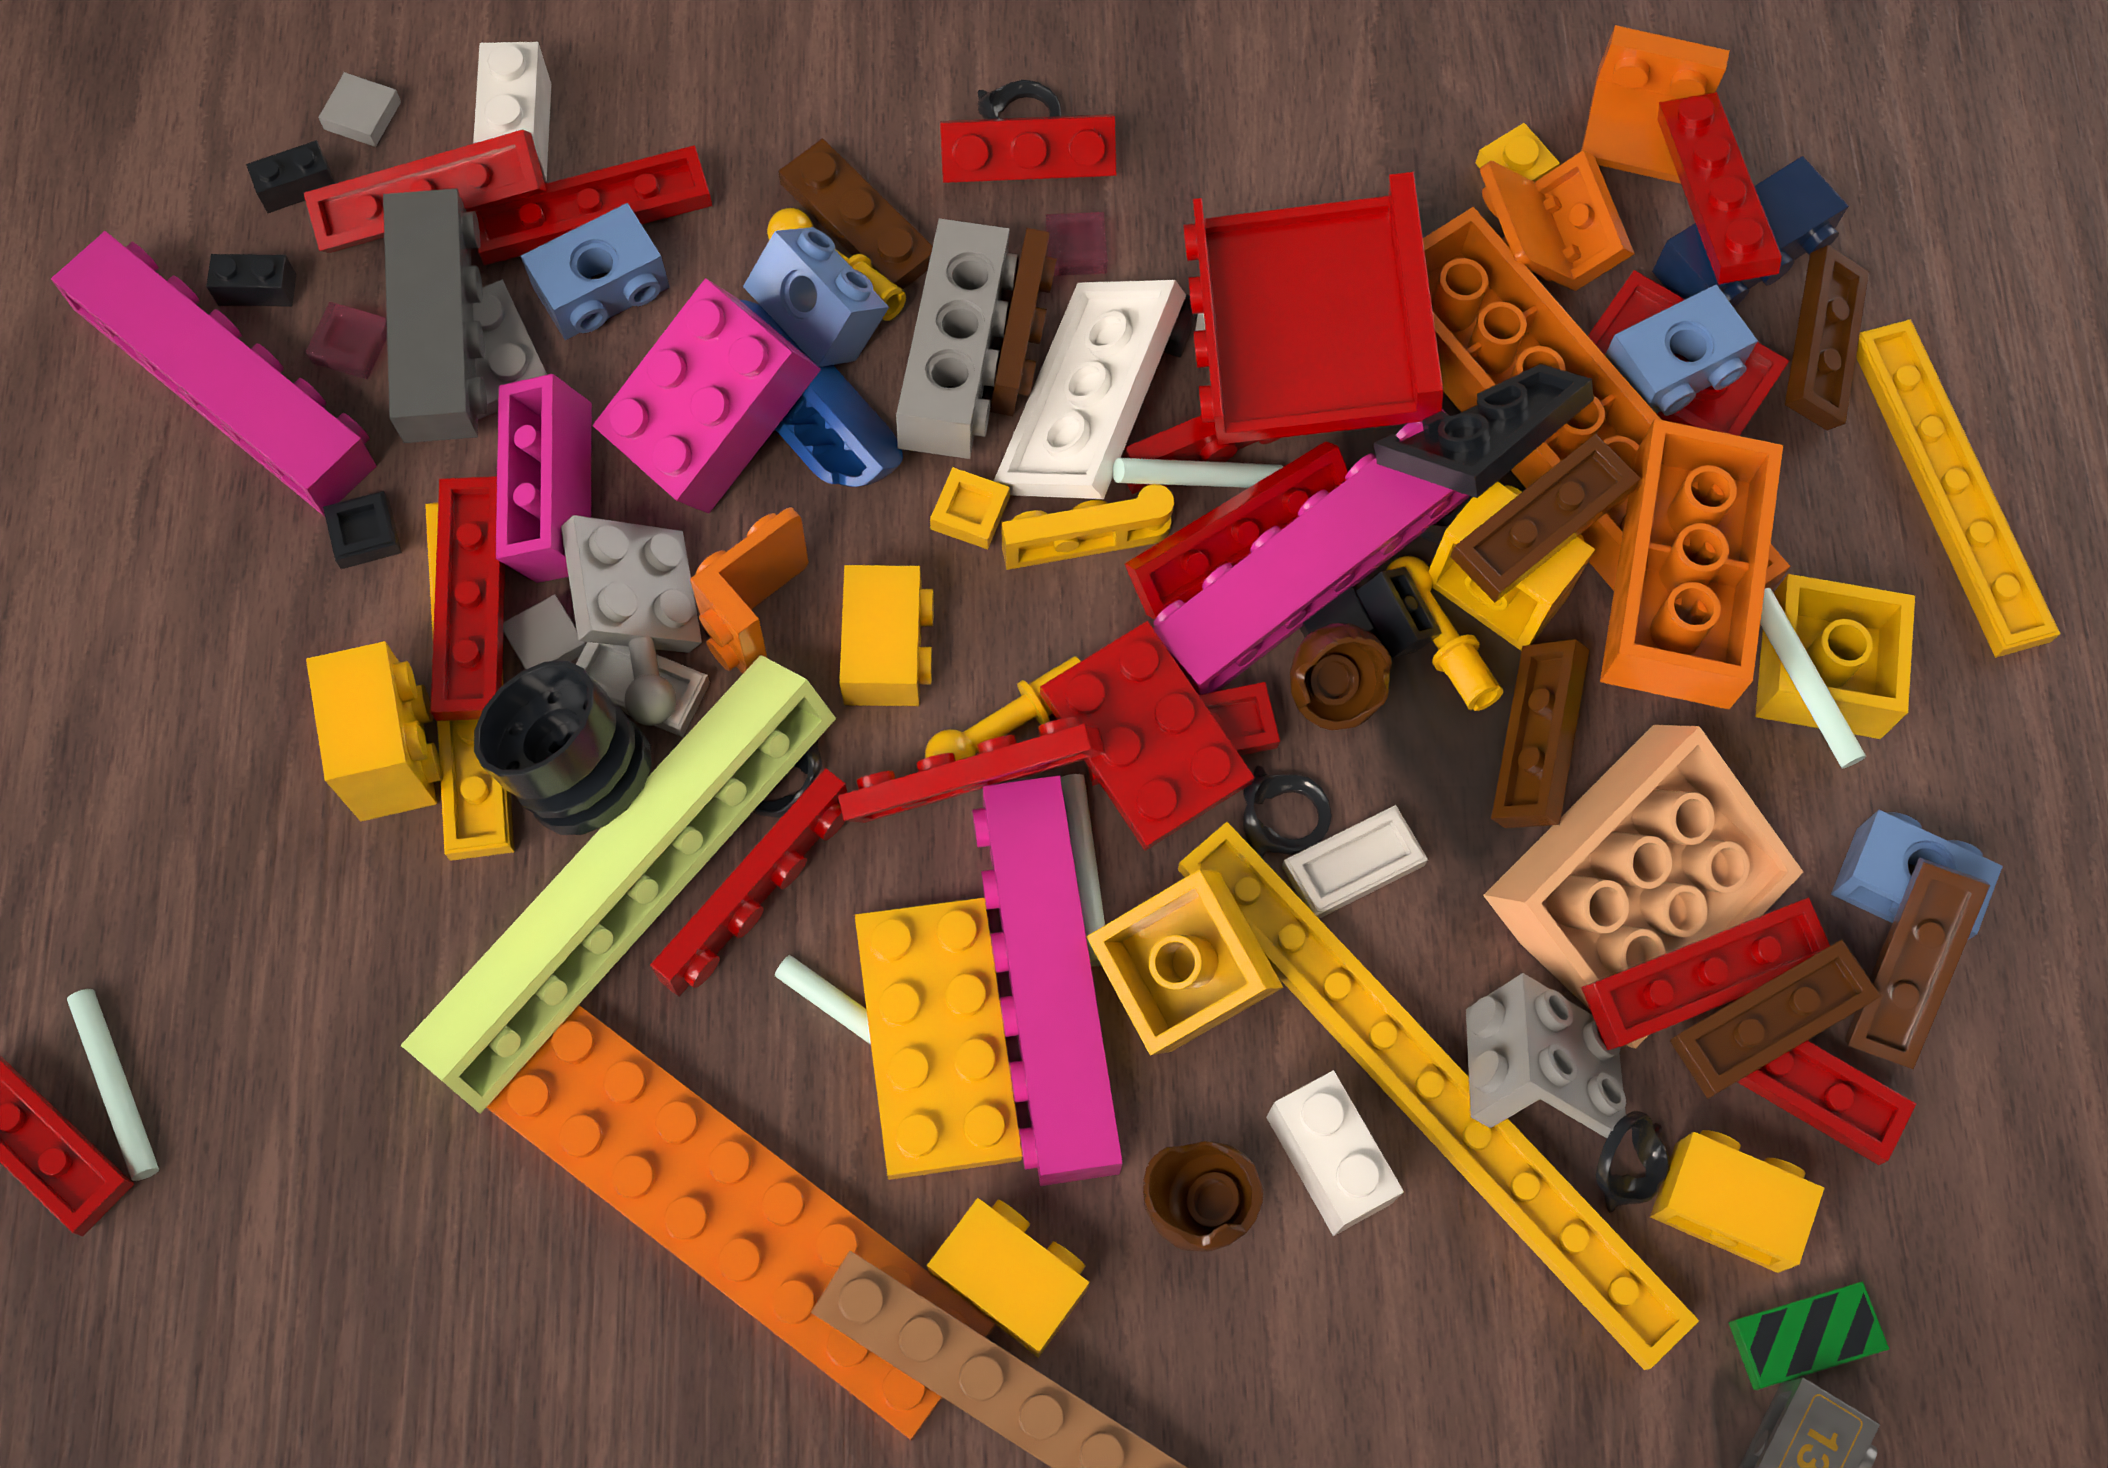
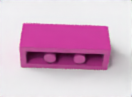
M554 374L500 385L498 396L496 559L536 583L569 577L561 526L573 515L591 517L592 403Z

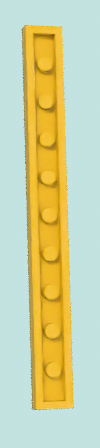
M1228 822L1223 824L1179 862L1178 871L1185 878L1199 869L1218 871L1221 874L1277 977L1644 1370L1651 1369L1699 1322L1697 1317L1508 1118L1492 1128L1471 1118L1468 1075Z

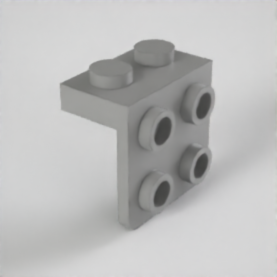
M1522 973L1466 1009L1471 1118L1492 1128L1541 1099L1605 1138H1608L1617 1122L1626 1115V1097L1623 1091L1619 1054L1621 1047L1607 1050L1593 1015L1565 999L1559 992L1547 988Z

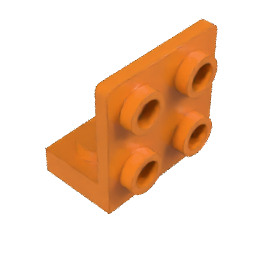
M1615 25L1598 68L1581 151L1584 150L1594 155L1600 166L1681 184L1657 120L1659 102L1715 93L1726 71L1730 50Z

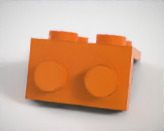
M1582 150L1536 182L1494 161H1489L1480 168V173L1485 183V187L1482 189V197L1489 210L1499 219L1505 234L1502 238L1503 241L1510 247L1516 262L1524 263L1530 271L1542 276L1546 281H1554L1577 291L1635 254L1594 155Z
M792 507L784 509L777 515L771 513L759 519L750 528L745 539L727 552L721 550L707 557L698 567L696 574L690 578L700 613L699 619L704 630L711 637L706 641V644L717 661L727 671L737 667L743 674L760 655L768 658L759 618L751 609L802 572L809 563L802 518Z

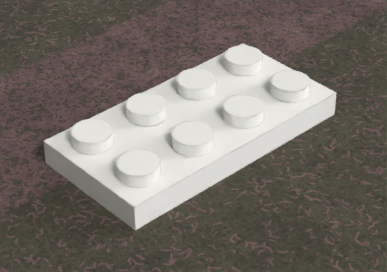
M1176 280L1077 283L994 482L1010 487V495L1104 499L1113 477V464L1117 458H1121L1186 297L1185 292Z

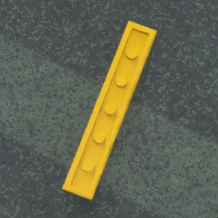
M1911 319L1860 332L1856 359L1995 658L2052 642L2060 635L2059 629Z
M438 503L425 504L432 634L434 630ZM502 669V686H503L504 684H503V669ZM478 720L437 721L439 760L442 775L441 797L444 851L450 861L515 852L511 792L503 788L481 766L474 753V730Z

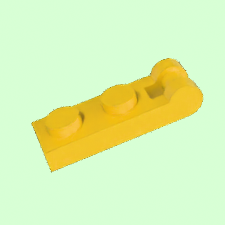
M1151 484L1144 487L1136 499L1107 503L1103 500H1090L1078 504L1073 510L1051 514L1039 510L1021 513L1011 521L1002 522V551L1006 570L1159 543L1168 537L1170 532L1174 497L1165 486Z

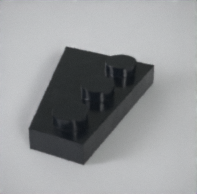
M1539 364L1478 393V405L1453 416L1440 411L1423 419V431L1403 441H1399V438L1392 434L1375 442L1376 462L1384 467L1478 498L1594 400L1592 379Z

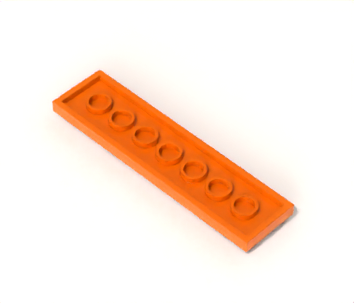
M580 1005L574 1009L486 1107L911 1441L943 1398L811 1313L848 1252L852 1251L985 1338L989 1336L996 1326V1323Z

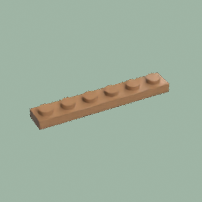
M852 1251L848 1252L811 1311L812 1314L1051 1468H1187Z

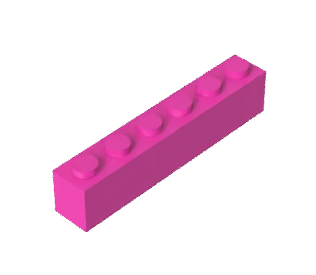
M104 231L51 278L74 311L324 517V506L339 503L377 466L365 446L370 438L357 422L345 413L335 418L325 410L326 401L308 382L302 378H299L294 383L281 374L284 371L283 366L266 348L256 343L250 349L240 341L239 338L242 334L224 314L214 309L208 315L197 305L200 303V300L196 294L174 275L167 281L156 272L159 267L155 261L136 243L131 242L124 247Z
M1422 422L1407 423L1396 434V437L1399 438V441H1403L1423 431ZM1370 453L1352 466L1345 477L1346 481L1332 492L1328 493L1326 490H1321L1310 497L1298 512L1299 517L1281 530L1278 526H1274L1264 532L1253 543L1250 549L1251 554L1234 567L1231 563L1223 564L1213 571L1202 585L1203 590L1187 603L1177 600L1167 606L1156 617L1153 629L1198 695L1219 691L1301 628L1303 622L1348 588L1358 584L1425 532L1429 526L1434 525L1470 496L1379 465L1376 462V456Z
M1060 775L983 786L984 808L972 809L977 848L990 847L993 867L991 870L981 871L986 910L999 908L1002 932L990 933L995 972L1008 971L1012 996L1000 997L1005 1037L1018 1035L1021 1061L1009 1062L1015 1103L1027 1101L1031 1127L1019 1129L1025 1170L1038 1169L1040 1186L1119 1175L1123 1162Z

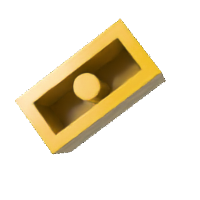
M844 565L840 688L844 705L919 706L920 685L932 684V647H921V626H933L934 591L933 589H922L920 566Z
M1702 1130L1700 1134L1692 1132L1675 1143L1669 1160V1171L1666 1179L1660 1186L1650 1218L1777 1273L1800 1265L1824 1187L1804 1179L1805 1171L1790 1162L1777 1158H1765L1764 1161L1740 1152L1741 1145L1738 1141L1719 1132Z
M977 1198L927 1264L928 1271L1039 1358L1087 1292L1090 1282L1080 1275L1086 1266L1074 1254L1057 1242L1052 1241L1049 1247L1045 1249L1025 1234L1030 1223L1003 1201L997 1200L991 1208L981 1199Z

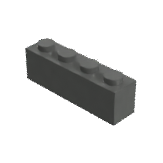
M458 189L383 194L390 420L403 443L477 438V415L487 413V395L484 380L482 377H476L475 359L484 358L485 356L482 325L480 321H474L473 303H482L483 299L478 266H471V249L480 248V230L475 211H466Z

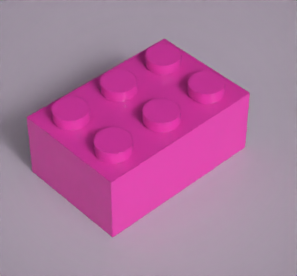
M705 278L592 426L676 501L709 514L821 369L737 297Z

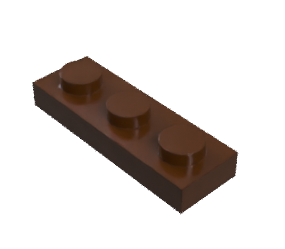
M823 138L778 171L780 184L852 256L856 254L867 256L872 262V268L903 290L928 271L933 246Z
M1026 228L992 396L990 412L1013 417L1017 395L1030 396L1037 361L1025 359L1028 342L1040 345L1047 309L1035 307L1038 291L1050 293L1057 261L1055 257L1046 256L1050 232Z
M1829 245L1810 253L1785 400V406L1827 431L1846 424L1869 277L1868 270Z
M1595 434L1456 544L1450 557L1495 603L1632 493L1641 478Z
M1577 639L1522 647L1491 816L1492 820L1504 828L1560 825L1590 651Z
M1919 857L1870 977V981L1881 997L1855 1013L1845 1037L1848 1046L1914 1070L1990 888V885L1985 880Z
M1840 940L1672 1038L1670 1042L1707 1099L1871 1004L1880 998L1881 995L1843 940Z

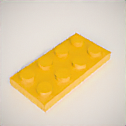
M985 898L855 914L888 1180L1021 1161L1022 1150Z

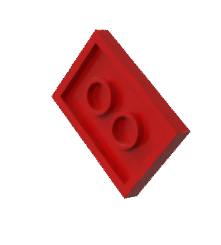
M1634 270L1588 337L1605 355L1615 334L1685 299ZM1757 342L1744 364L1747 368L1745 373L1735 382L1720 390H1715L1711 385L1696 393L1695 398L1688 405L1674 414L1665 416L1662 411L1656 414L1663 421L1740 436L1789 363V360ZM1674 354L1678 359L1689 362L1685 357Z
M1148 620L1040 686V695L1057 720L1076 717L1078 725L1085 723L1099 728L1106 754L1088 758L1084 761L1145 851L1251 785L1255 779Z

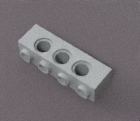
M939 218L896 413L898 449L970 459L974 436H986L990 400L982 399L984 385L992 387L995 385L1000 361V350H993L992 346L994 337L1004 338L1009 316V302L1001 300L1004 289L1014 290L1019 262L1018 254L1009 253V228ZM953 386V387H956V388H944V387Z

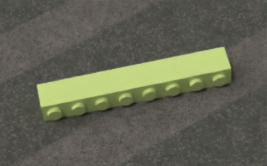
M760 655L647 777L644 788L629 808L609 824L599 829L409 1035L401 1046L481 1114L836 720V717L809 681Z

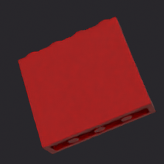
M1414 172L1390 174L1388 196L1204 218L1202 198L1193 199L1195 223L1183 224L1187 261L1199 260L1200 276L1188 277L1192 314L1204 313L1206 329L1194 331L1197 368L1209 367L1211 381L1210 385L1199 386L1202 423L1215 422L1218 445L1422 422L1423 419L1442 411L1443 385Z

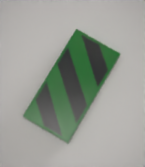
M1863 1281L1728 1322L1753 1390L1762 1389L1889 1350Z

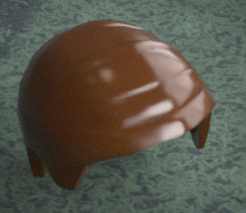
M1332 623L1311 632L1297 648L1290 669L1291 694L1298 710L1307 720L1320 728L1331 731L1359 726L1377 712L1388 697L1389 673L1392 664L1391 657L1385 646L1374 634L1351 623Z
M1201 1141L1183 1146L1166 1147L1149 1161V1166L1146 1167L1143 1179L1145 1210L1157 1232L1175 1247L1198 1252L1217 1250L1231 1245L1245 1235L1255 1223L1263 1203L1264 1189L1254 1163L1233 1146L1213 1141Z

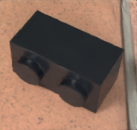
M317 140L246 164L255 191L267 213L306 201L304 197L305 192L335 184L327 160Z
M211 254L206 287L218 306L292 307L297 274L286 255Z
M1406 567L1382 571L1356 591L1363 603L1364 610L1370 616L1383 645L1392 658L1415 653L1442 634Z

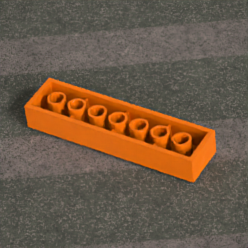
M1472 207L1424 237L1423 244L1443 391L1461 412L1478 405V393L1539 364L1592 379L1594 400L1511 469L1527 489L1595 434L1633 470L1636 451L1654 419L1661 420L1660 417L1525 264L1516 262L1510 247L1480 213ZM1629 495L1581 533L1585 543L1595 549L1589 563L1613 591ZM1770 544L1765 588H1771V590L1776 587L1791 567L1772 544Z

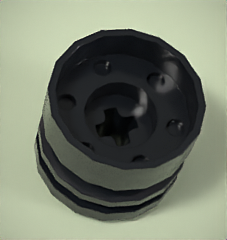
M546 661L518 673L501 686L486 704L474 730V753L481 766L503 788L516 795L521 805L532 812L544 827L560 835H583L609 824L625 812L642 791L652 766L651 745L642 730L633 721L629 720L626 713L619 706L613 704L604 689L584 668L569 661Z

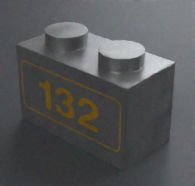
M1805 1378L1783 1382L1780 1384L1739 1468H1872L1877 1456V1448L1871 1443L1880 1424Z

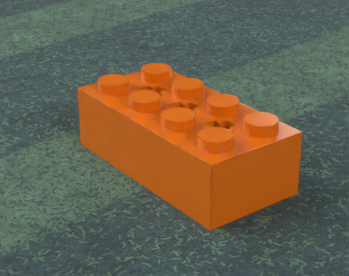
M1654 419L1635 453L1633 471L1641 480L1628 497L1600 682L1724 709H1730L1752 683L1783 445Z

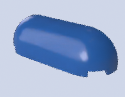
M740 300L809 358L759 304ZM834 365L819 367L821 371L775 430L810 470L821 480L829 484L861 487L882 480L891 474L903 460L902 449H898L896 436Z

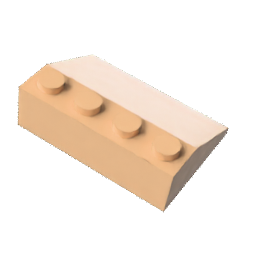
M1653 725L1561 817L1560 825H1553L1483 896L1518 942L1590 1010L1581 987L1763 915L1799 878L1803 870L1700 726ZM1646 1037L1626 1045L1636 1049Z

